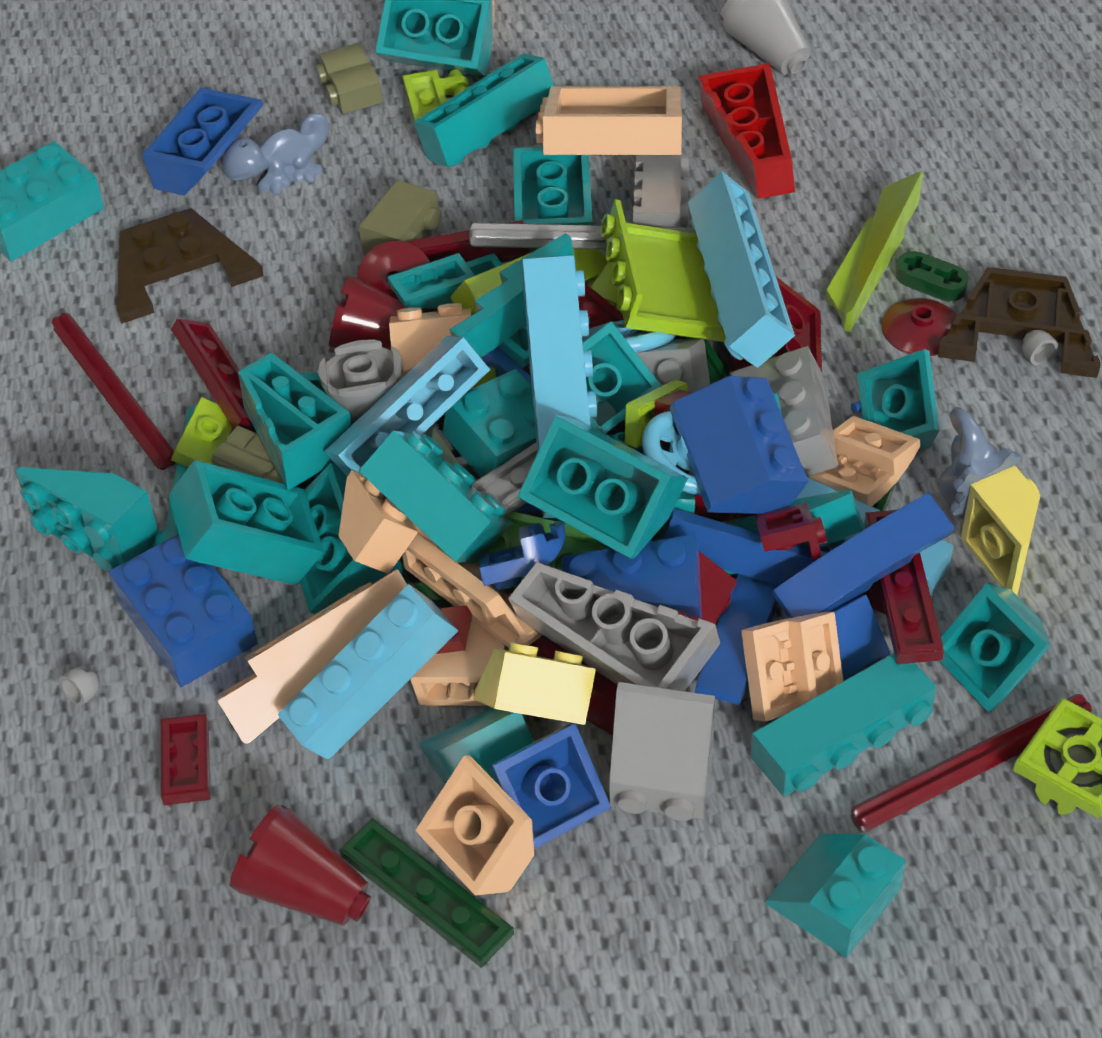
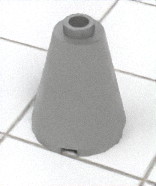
M727 0L721 11V16L724 19L721 25L726 32L770 63L782 74L790 72L791 74H797L807 66L810 49L788 0Z
M357 340L335 348V356L327 362L325 357L320 361L318 368L320 384L329 397L350 412L351 425L402 379V358L395 347L392 346L391 351L382 348L381 341Z

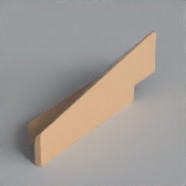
M412 522L418 533L402 554L406 570L453 606L467 605L473 615L472 620L508 648L510 647V642L530 645L542 636L540 632L517 617L508 599L510 596L504 589L496 590L494 584L484 586L478 562H455Z
M399 570L393 571L374 584L369 582L244 657L254 673L215 696L244 743H250L279 718L277 714L407 586Z

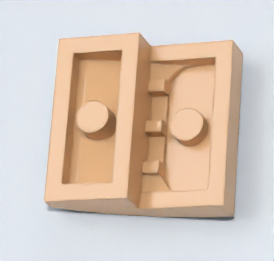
M852 416L833 430L838 467L808 477L837 491L851 489L854 499L872 507L893 487L906 471L920 448V439Z
M834 612L798 616L741 630L753 720L766 722L781 717L843 682Z

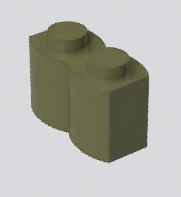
M359 42L318 54L320 64L315 65L318 81L321 86L325 85L330 105H337L341 114L383 102L379 79Z

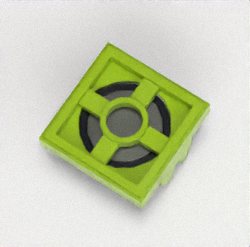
M1063 697L1016 760L1013 769L1014 772L1036 784L1035 792L1043 805H1046L1051 799L1057 802L1058 813L1061 815L1072 813L1075 809H1082L1098 819L1102 816V718Z

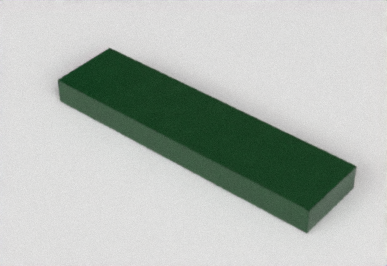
M373 818L339 849L340 856L480 968L514 935V927Z

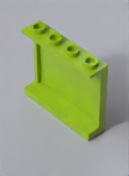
M614 199L610 214H605L603 217L601 237L606 239V260L611 262L612 265L611 282L612 285L617 287V309L622 310L625 327L724 342L726 336L717 318L719 312L716 302L710 293L712 287L709 277L703 268L705 266L703 255L697 247L699 242L697 234L626 223L621 201Z

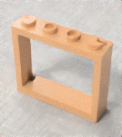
M681 86L551 87L548 97H543L538 120H536L537 143H543V155H681Z

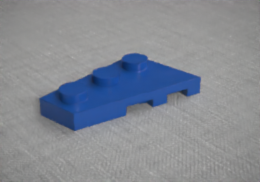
M695 534L650 541L634 559H630L612 548L563 556V571L592 581L593 585L613 592L619 590L633 595L634 599L656 607L662 605L673 610L685 611L686 616L702 618L699 544Z

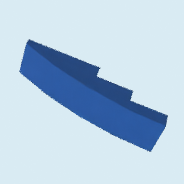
M928 492L825 554L772 591V595L788 618L830 612L868 591L877 580L910 563L914 555L950 536L955 527Z
M738 574L736 578L737 583L730 595V605L721 614L717 625L720 645L703 666L696 684L695 693L715 696V699L740 705L748 686L741 630L772 622L777 603L772 595V591L778 585Z

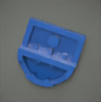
M557 521L549 524L550 532H545L540 523L519 527L521 545L480 555V572L484 586L494 584L496 590L514 587L522 582L521 577L526 576L536 562L546 566L549 565L558 555L565 541L566 530L564 522Z

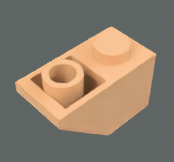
M351 470L346 480L338 536L354 561L389 574L418 531L410 519L362 474Z

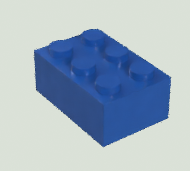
M179 534L108 571L119 604L180 687L258 645L249 611L213 565L185 559Z

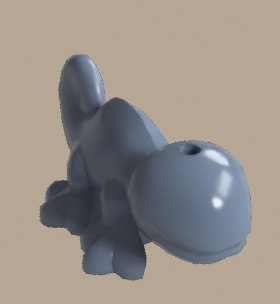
M311 113L303 120L300 131L294 129L277 131L259 146L250 138L237 139L225 151L222 161L223 170L227 177L233 181L246 180L267 170L268 172L259 182L258 188L260 191H270L276 195L281 193L282 188L289 187L292 181L312 183L315 181L316 176L323 172L322 167L319 164L312 163L310 159L326 141L329 131L328 120L320 113Z
M954 407L950 412V420L958 435L955 436L951 446L952 464L941 474L938 487L942 496L951 504V514H961L965 517L970 485L1018 464L1021 456L1009 448H1003L998 452L994 445L987 442L982 430L972 416L964 409Z

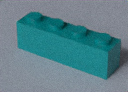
M523 53L414 121L413 123L427 159L446 167L456 166L463 162L464 157L469 153L488 146L497 135L516 128L519 125V121L530 114L540 112L543 97H548L550 88L554 87L546 59Z
M893 653L753 732L751 758L783 797L795 790L799 792L806 791L817 783L822 774L833 768L841 770L848 767L855 761L860 752L872 745L875 748H880L887 744L898 730L909 724L915 727L926 721L933 711L937 686L916 663L897 664Z

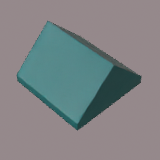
M923 349L857 373L862 418L920 439L919 449L931 448L940 430L929 350Z
M490 707L419 744L444 784H446L464 756H471L491 777V764L534 741L521 713Z

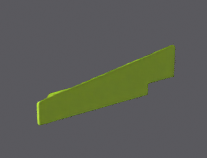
M921 171L883 188L874 217L869 216L826 290V300L831 308L836 309L842 320L844 331L850 332L904 238L905 227L919 204L923 172Z

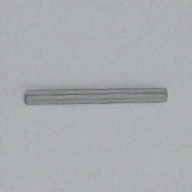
M473 223L469 231L470 244L473 247L541 248L567 233L571 236L573 249L606 250L607 248L606 239L601 237V226ZM657 227V228H664V229H670V230H677V231H683V232L696 233V231L694 230V228Z

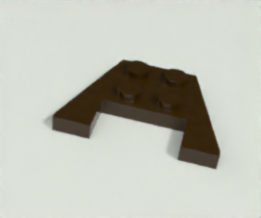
M192 208L121 230L119 233L117 300L119 320L123 324L155 313L153 304L144 286L218 262L228 282L233 287L263 277L262 266Z
M992 267L986 268L968 297L963 311L956 316L948 335L944 336L941 340L938 353L940 358L975 362L979 332L1024 338L1027 333L1033 330H1043L1049 333L1057 342L1062 343L1060 373L1098 378L1101 364L1098 355L1094 356L1091 349L1092 339L1088 330L1083 328L1080 320L1081 311L1067 277Z

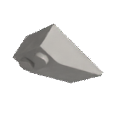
M618 682L610 770V805L618 806L621 810L633 814H639L644 811L665 813L669 818L678 821H687L691 818L704 819L712 775L715 696Z

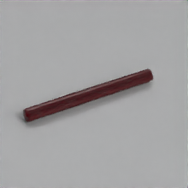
M63 312L60 316H54L51 323L54 326L55 333L154 465L160 470L173 466L176 463L171 460L174 454L173 448L69 313Z
M1075 694L1067 698L1068 701L1089 712L1092 711L1090 703L1086 701L1082 694ZM1057 704L858 803L851 808L850 817L852 822L860 832H867L1022 753Z

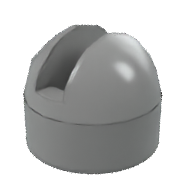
M1033 330L1027 333L1023 339L1022 351L1025 357L1035 366L1051 360L1058 350L1057 341L1043 330Z
M87 667L73 668L59 678V686L65 697L78 706L84 705L98 692L100 684L98 676Z

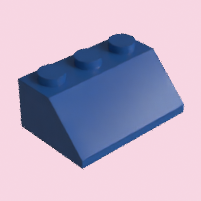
M200 88L142 154L154 189L185 196L208 172L262 108V100Z
M728 376L674 401L669 407L679 436L683 437L688 450L687 457L707 512L762 514L790 507L808 483L767 378Z

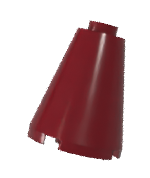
M348 275L341 294H345L346 297L345 299L342 298L340 306L337 305L329 338L328 346L330 348L328 352L335 354V348L357 340L381 341L382 348L391 350L390 317L397 316V311L400 309L412 307H404L397 298L357 277Z
M283 805L274 806L265 815L249 838L254 843L247 857L240 854L232 872L229 886L240 894L342 926L346 925L350 919L358 922L372 896L366 893L369 883L290 808Z

